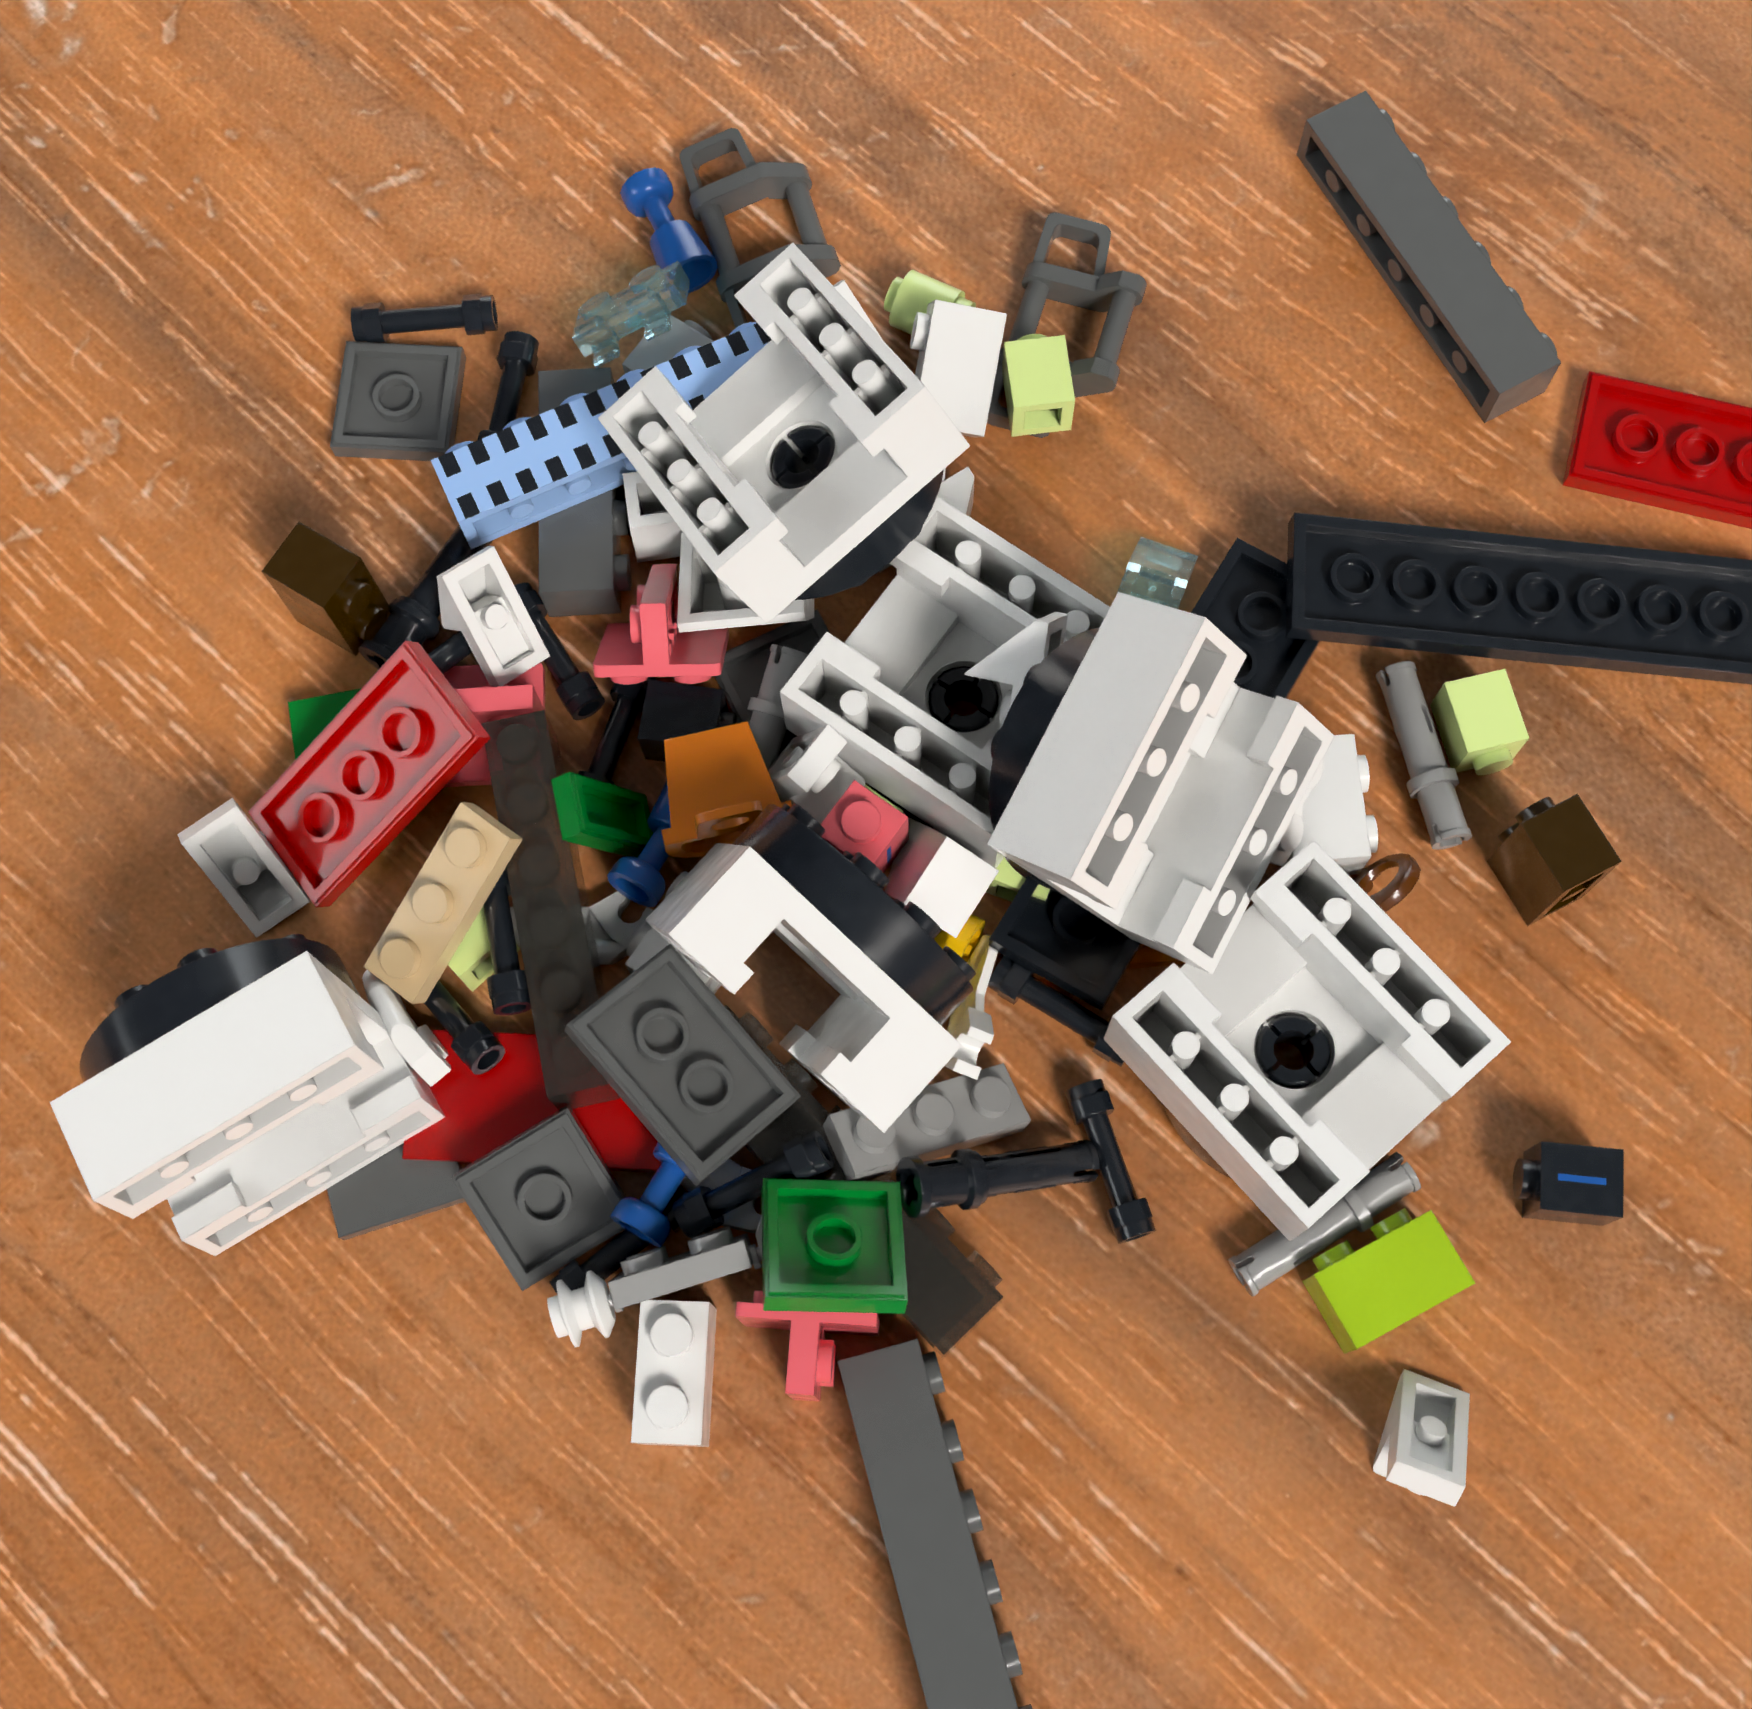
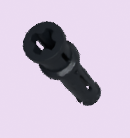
M458 525L408 596L402 595L398 599L392 600L388 606L389 617L372 640H364L358 648L360 654L379 670L405 641L419 642L422 646L426 639H435L440 632L438 617L441 614L437 576L485 547L490 546L492 541L471 549L460 525Z
M1088 1139L1064 1143L1063 1145L1043 1146L982 1156L978 1152L966 1148L954 1150L950 1158L922 1161L918 1156L903 1157L897 1167L896 1182H900L901 1205L904 1212L910 1218L925 1217L932 1208L958 1205L962 1210L977 1209L987 1200V1197L1000 1194L1045 1189L1071 1183L1094 1182L1098 1177L1095 1169H1099L1100 1164L1097 1150Z

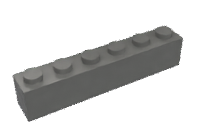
M1364 91L1307 119L1297 151L1298 158L1483 422L1486 423L1544 393L1561 364L1557 357L1554 343L1548 335L1539 332L1524 311L1523 302L1519 294L1512 287L1506 286L1491 265L1490 256L1486 248L1480 242L1472 239L1460 222L1452 201L1448 197L1442 196L1431 182L1421 158L1416 153L1408 150L1396 133L1393 120L1388 112L1382 108L1379 109L1367 91Z
M918 1339L838 1361L928 1709H1033L1031 1704L1018 1707L1010 1678L1023 1675L1012 1632L997 1633L990 1605L1003 1602L992 1559L978 1562L971 1534L983 1531V1525L973 1489L959 1492L952 1464L964 1461V1456L954 1420L940 1422L933 1395L946 1391L935 1351L922 1354Z

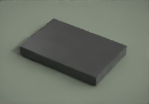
M671 944L667 945L570 1021L564 1029L571 1040L695 1186L704 1181L801 1097Z

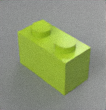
M1404 1208L1370 1227L1377 1240L1354 1252L1349 1241L1346 1240L1312 1259L1319 1272L1302 1282L1344 1354L1359 1349L1475 1284V1281L1432 1210L1412 1220L1408 1211Z

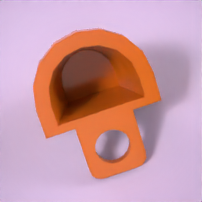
M748 721L664 740L671 828L663 829L661 833L665 851L671 857L705 856L716 843L732 844L769 804H774L780 808L784 803L790 807L792 806L791 800L786 802L780 801Z

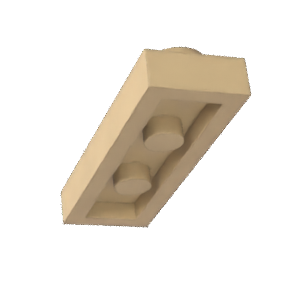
M460 802L365 963L364 968L411 1004L425 1003L523 839L476 804Z

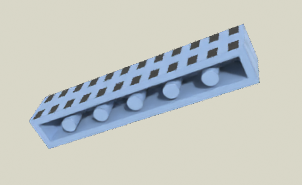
M748 322L736 327L728 336L709 344L687 347L678 352L673 359L656 365V367L671 382L691 409L694 410L770 342L771 338L758 323ZM654 367L647 370L637 369L621 376L616 383L592 393L572 395L554 409L532 418L522 417L515 419L499 432L475 442L465 441L449 448L444 455L432 459V465L470 548L478 547L624 485L622 474L637 472V470L598 420V417Z

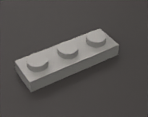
M1004 1063L982 1069L977 1080L962 1075L926 1086L885 1133L852 1108L829 1114L823 1124V1128L847 1181H866L897 1171L898 1164L903 1157L918 1156L922 1161H930L952 1154L954 1150L972 1148L1023 1132L1031 1119Z

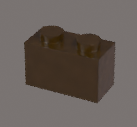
M301 522L297 523L262 570L264 576L297 622L355 656L359 653L358 648L364 640H372L387 620L389 604L361 557Z
M1578 793L1556 805L1551 797H1546L1521 811L1515 817L1518 823L1506 829L1498 836L1502 845L1487 860L1527 926L1582 898L1622 862Z

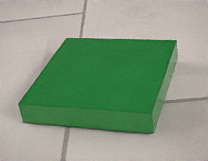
M763 1178L761 1191L763 1311L905 1314L908 1292L900 1182Z

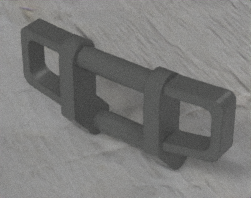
M736 128L722 131L686 147L680 152V161L691 193L689 198L694 218L703 224L712 254L717 261L719 277L716 280V285L721 300L728 305L735 328L748 322L742 305L734 295L789 245L780 247L740 265L724 218L725 215L766 197L769 199H788L803 244L795 245L825 278L839 271L841 265L836 250L833 246L827 244L809 192L812 187V181L804 164L785 162L756 163L745 140ZM729 152H739L746 166L745 169L704 187L702 186L698 172L701 165Z
M1053 212L1046 218L1033 262L1029 263L1026 267L1021 282L1025 292L1008 341H1016L1022 336L1036 333L1046 299L1096 312L1108 311L1094 357L1069 362L1075 397L1108 393L1116 387L1120 374L1117 360L1134 306L1140 305L1147 282L1139 274L1123 270L1105 274L1111 231L1106 225ZM1063 237L1093 245L1097 249L1094 275L1046 263L1053 240ZM1003 347L1000 349L987 423L1010 430L1007 408L1000 405L1004 392L1002 377ZM1050 432L1031 434L1030 436L1043 438L1048 436Z

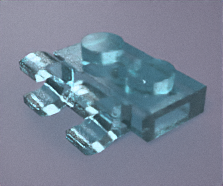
M679 261L663 269L659 265L647 267L630 280L629 287L612 296L608 292L599 293L588 299L579 308L572 339L584 357L592 353L594 354L592 362L596 368L620 356L619 341L630 333L645 327L644 336L647 341H651L671 330V312L686 305L690 279Z

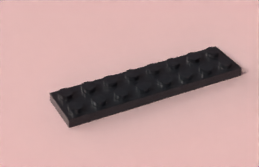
M1294 512L1288 523L1286 638L1752 685V560Z
M1237 538L1191 613L1206 617L1247 655L1234 683L1240 688L1274 699L1276 696L1287 699L1321 641L1286 638L1287 563ZM1026 879L989 938V946L1102 1011L1141 943L1130 939L1073 900L1053 890L1049 891L1046 901L1033 897V893L1039 884Z

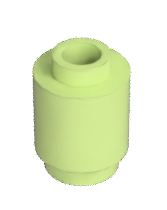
M910 270L904 279L896 277L891 283L885 297L884 310L890 312V326L912 335L916 313H926L928 304L935 299L976 307V303L965 299L964 291L915 270Z

